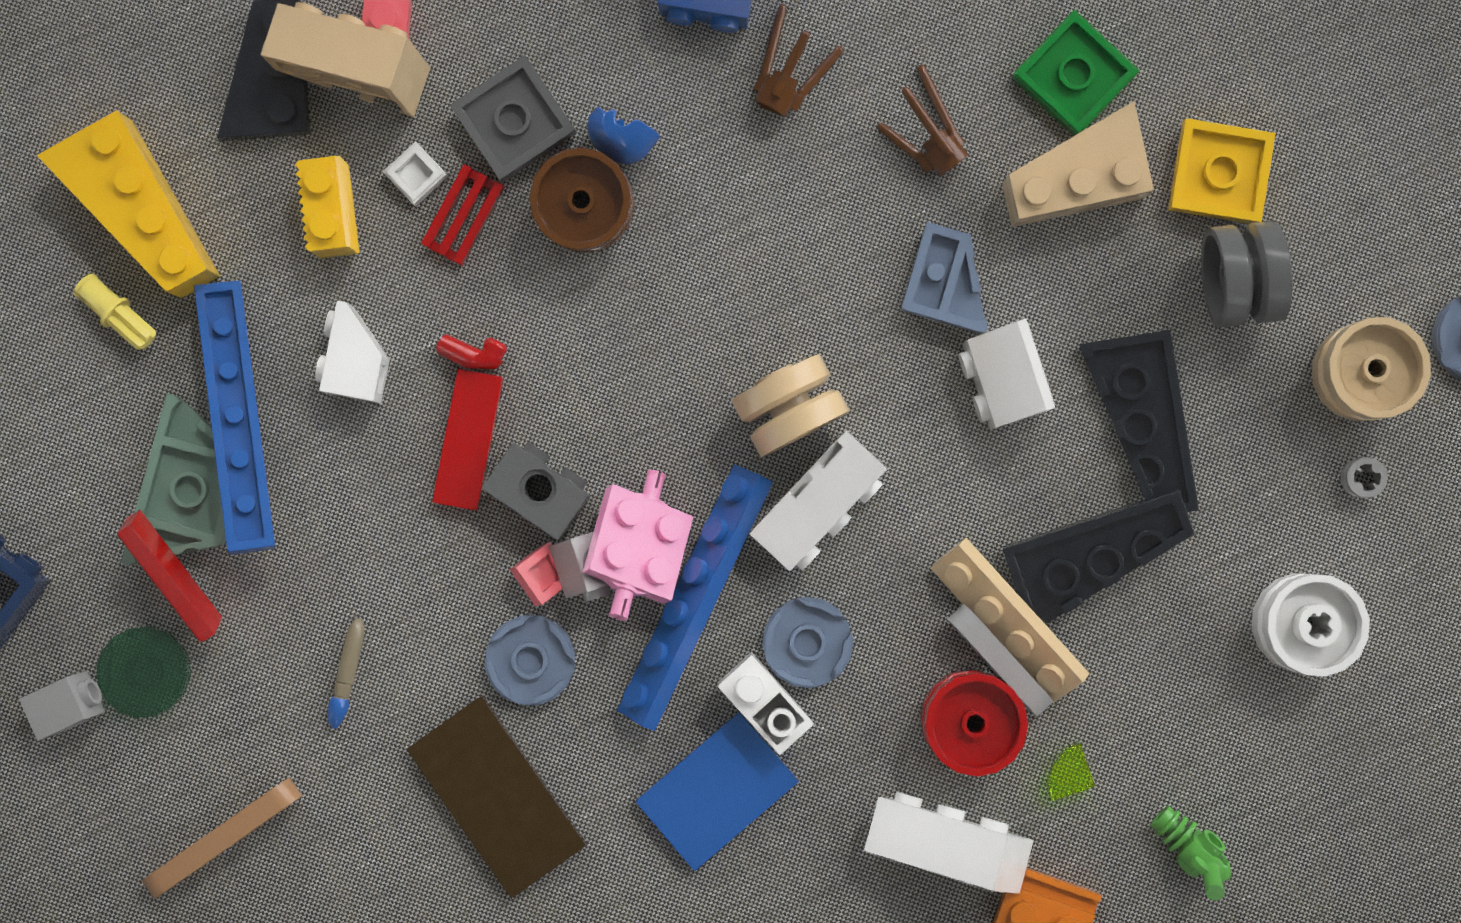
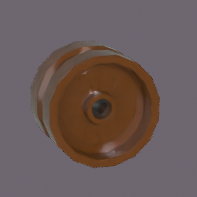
M582 147L562 150L546 160L533 178L529 195L532 217L542 233L564 249L580 253L602 251L619 241L631 225L635 208L632 186L619 165L602 152ZM583 191L590 196V203L587 207L579 209L573 204V200L580 199Z

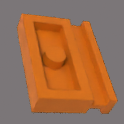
M1026 868L1020 894L1002 893L992 923H1093L1095 911L1102 895L1093 890Z

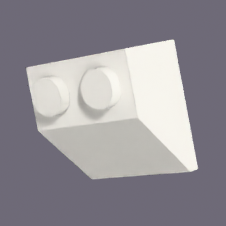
M1022 319L984 333L962 344L965 352L959 353L960 364L966 379H974L979 394L973 397L974 407L980 422L988 421L990 430L1056 408L1027 319Z

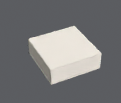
M416 141L383 171L415 207L449 177Z

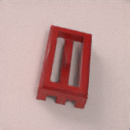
M463 164L421 244L463 267L501 197L505 186ZM469 179L474 181L442 243H437L436 241ZM485 187L490 192L456 253L450 249L481 191Z

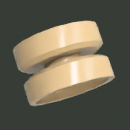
M1389 317L1366 318L1331 332L1318 346L1312 362V384L1320 401L1335 415L1351 421L1386 419L1410 410L1424 395L1431 377L1430 355L1422 338L1407 324ZM1369 365H1370L1371 368H1372V372H1373L1372 375L1369 373V370H1368V366H1369Z
M820 354L807 358L795 365L789 364L755 382V386L731 400L742 422H753L768 414L771 415L772 420L755 429L751 435V440L761 458L807 436L850 411L839 390H829L812 399L810 398L808 393L825 384L830 376V372Z

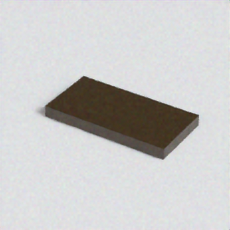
M483 695L406 749L511 899L587 845L583 836Z

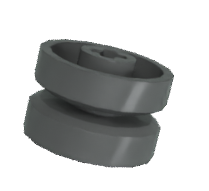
M1275 220L1250 223L1246 226L1243 235L1234 225L1208 228L1202 240L1201 276L1207 311L1216 328L1243 325L1249 314L1258 324L1285 320L1291 307L1292 269L1286 237L1281 226Z

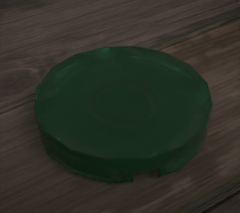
M153 626L129 628L114 636L102 650L97 664L98 686L105 700L118 712L136 718L156 716L169 710L185 695L190 682V658L185 648H182L181 644L176 640L177 638L170 632Z

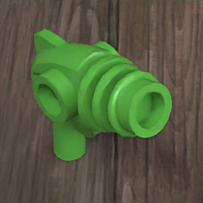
M1169 805L1166 806L1150 824L1156 830V836H1161L1165 833L1162 841L1164 845L1169 843L1167 846L1169 852H1173L1179 847L1176 858L1179 866L1191 877L1203 876L1205 892L1209 899L1215 901L1222 899L1225 895L1223 882L1230 880L1232 875L1229 861L1223 854L1226 850L1224 843L1210 830L1202 832L1197 829L1194 831L1197 826L1195 821L1192 820L1187 823L1189 818L1186 816H1182L1177 820L1180 816V811H1174Z

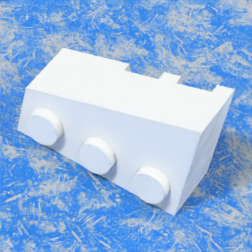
M845 431L749 534L788 571H791L796 565L803 571L820 553L821 550L815 546L827 532L834 537L852 518L847 511L859 499L865 504L883 485L878 479L887 468L851 434Z
M896 791L894 799L878 797L864 851L991 891L1020 894L1034 840L1008 833L1009 824L985 817L981 818L980 824L964 820L965 811L939 804L937 812L922 808L923 799Z

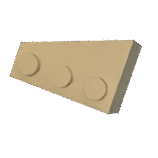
M297 2L295 7L277 4L261 52V56L275 70L332 89V86L335 85L361 92L359 99L372 104L375 96L391 100L399 105L401 114L414 118L430 67L407 38L408 34L390 25H381L380 30L365 26L362 20L348 14H338L337 18L322 15L323 12L318 8L301 2Z
M1134 101L1007 176L1002 186L1011 227L1142 200L1154 191Z

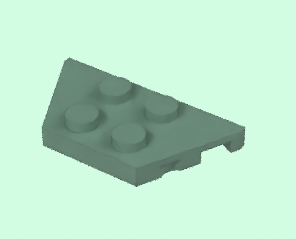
M167 393L135 512L138 510L143 512L175 556L223 546L226 542L212 425L179 396ZM125 546L121 563L126 565L138 564Z

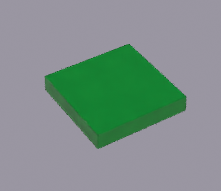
M1074 9L1012 74L1011 78L1072 136H1075L1088 127L1140 70Z

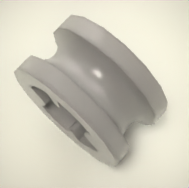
M1364 457L1352 459L1346 463L1341 471L1340 479L1342 487L1352 497L1370 498L1377 496L1384 490L1387 485L1388 475L1386 468L1380 461L1375 458ZM1361 465H1365L1366 473L1374 475L1373 483L1366 484L1368 487L1366 491L1363 490L1362 483L1354 481V474L1362 472Z

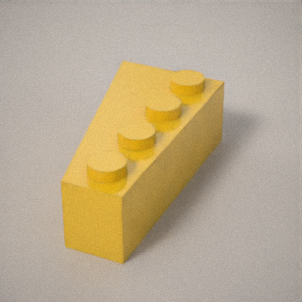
M118 110L112 112L37 155L166 292L183 298L195 291L194 285L207 284L220 277L137 127L131 119Z

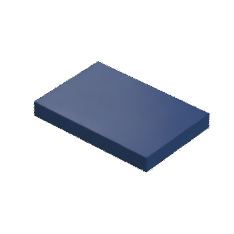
M738 711L639 796L635 802L690 867L696 871L795 786L799 780L744 715Z

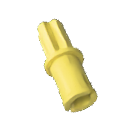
M92 273L85 276L74 288L75 293L73 295L101 318L100 324L106 328L112 327L135 349H146L156 338V331L130 308V301L125 297L119 298L95 274Z

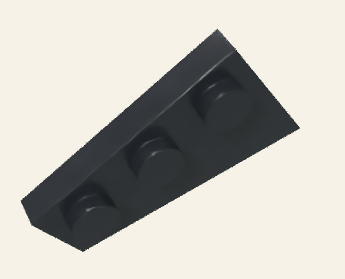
M301 0L252 1L217 136L220 141L311 135L307 81L275 70L261 56L277 4L295 7L296 3L301 2Z

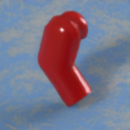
M445 334L438 341L436 352L438 355L464 368L496 369L504 363L502 358L507 352V346L489 337L484 340L483 347L480 350L449 334Z

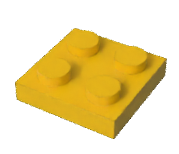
M1188 118L1183 120L1168 210L1248 224L1262 222L1276 133Z

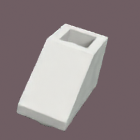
M337 301L335 311L330 310L325 321L324 336L329 338L326 356L320 355L316 366L315 380L316 382H321L319 391L381 404L390 359L356 309L346 302Z
M752 652L717 684V687L779 755L814 725L813 721Z

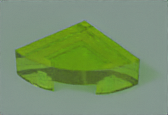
M1075 742L1062 750L1051 768L1047 781V790L1051 801L1095 787L1079 742Z

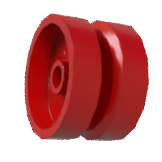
M967 669L949 673L934 683L923 700L920 714V724L924 740L934 755L943 764L957 773L976 777L997 773L1014 762L1025 745L1028 721L1023 702L1012 687L987 672ZM972 715H978L982 718V724H975V731L971 732L967 728V720Z

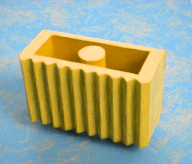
M341 156L298 160L295 164L299 169L296 175L300 178L297 184L301 187L298 193L303 196L299 202L304 205L300 211L305 214L301 220L306 224L303 230L307 233L304 239L308 242L304 248L320 259L360 253L349 164Z

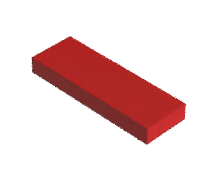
M464 369L457 370L432 500L433 503L479 511L504 377Z
M138 510L127 517L117 532V536L197 640L202 643L215 635L222 619L220 613L143 512Z

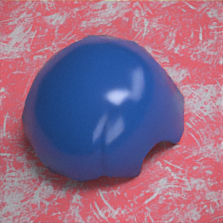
M596 107L588 117V136L595 149L605 154L614 162L627 165L639 162L660 139V135L638 119L633 120L630 124L624 126L623 119H615L616 110L612 109L605 112L600 107Z

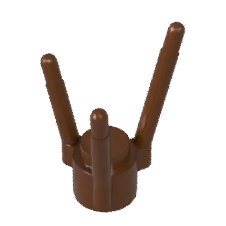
M781 4L777 9L761 73L753 90L758 92L754 100L755 103L785 118L790 109L795 112L798 111L804 98L834 65L844 49L842 46H837L799 90L796 91L798 82L790 76L810 36L808 31H802L782 71L774 70L770 77L787 7Z
M919 65L917 71L944 129L939 131L909 87H903L901 92L932 137L922 145L927 153L923 154L886 124L879 123L877 128L890 141L916 160L926 174L934 169L941 177L969 154L963 148L966 142L957 132L926 67Z

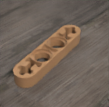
M287 778L142 880L143 884L155 900L303 795L291 778Z

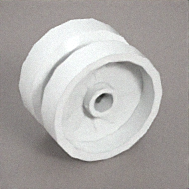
M1294 573L1276 579L1261 592L1253 608L1252 632L1258 648L1270 662L1291 672L1326 677L1344 671L1360 657L1368 641L1370 619L1363 599L1349 584L1333 576ZM1309 617L1312 619V626L1307 622Z

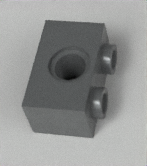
M527 442L523 448L512 443L482 489L556 540H562L592 496L583 490L588 482L566 467L561 474L546 464L550 456L530 442ZM544 475L550 480L552 491L547 499L538 502L529 495L528 485L535 476Z

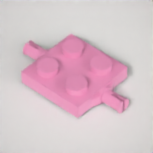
M657 470L647 471L642 493H634L614 484L605 489L582 573L603 580L615 590L611 610L608 615L611 618L616 617V620L619 621L628 620L632 599L635 596H645L663 604L672 601L694 517L669 507L659 499L666 475L662 472L658 474L659 471Z

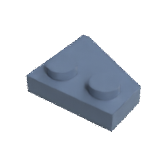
M930 222L925 224L900 311L981 335L986 333L988 326L983 313L980 296L981 288L978 273L975 269V255L971 234Z

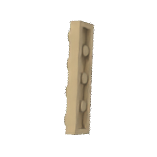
M964 538L939 558L930 568L958 600L965 604L1023 666L1050 696L1053 703L1078 687L1088 677L1090 673L967 538Z

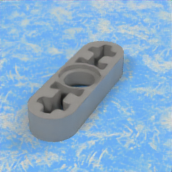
M965 604L947 618L952 627L1004 683L1014 689L1024 706L1035 717H1038L1053 703V700Z

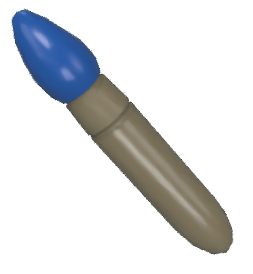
M356 618L348 628L335 680L334 696L328 704V722L333 729L339 727L349 709L348 698L353 688L352 685L355 680L365 632L363 621L360 618Z

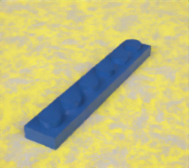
M241 281L194 285L228 555L276 549Z
M734 464L728 478L723 483L721 493L713 510L703 525L702 533L689 560L683 567L682 575L675 587L672 601L665 605L661 619L650 642L644 649L640 663L630 684L626 687L617 709L618 712L640 726L653 731L658 726L773 484V481Z

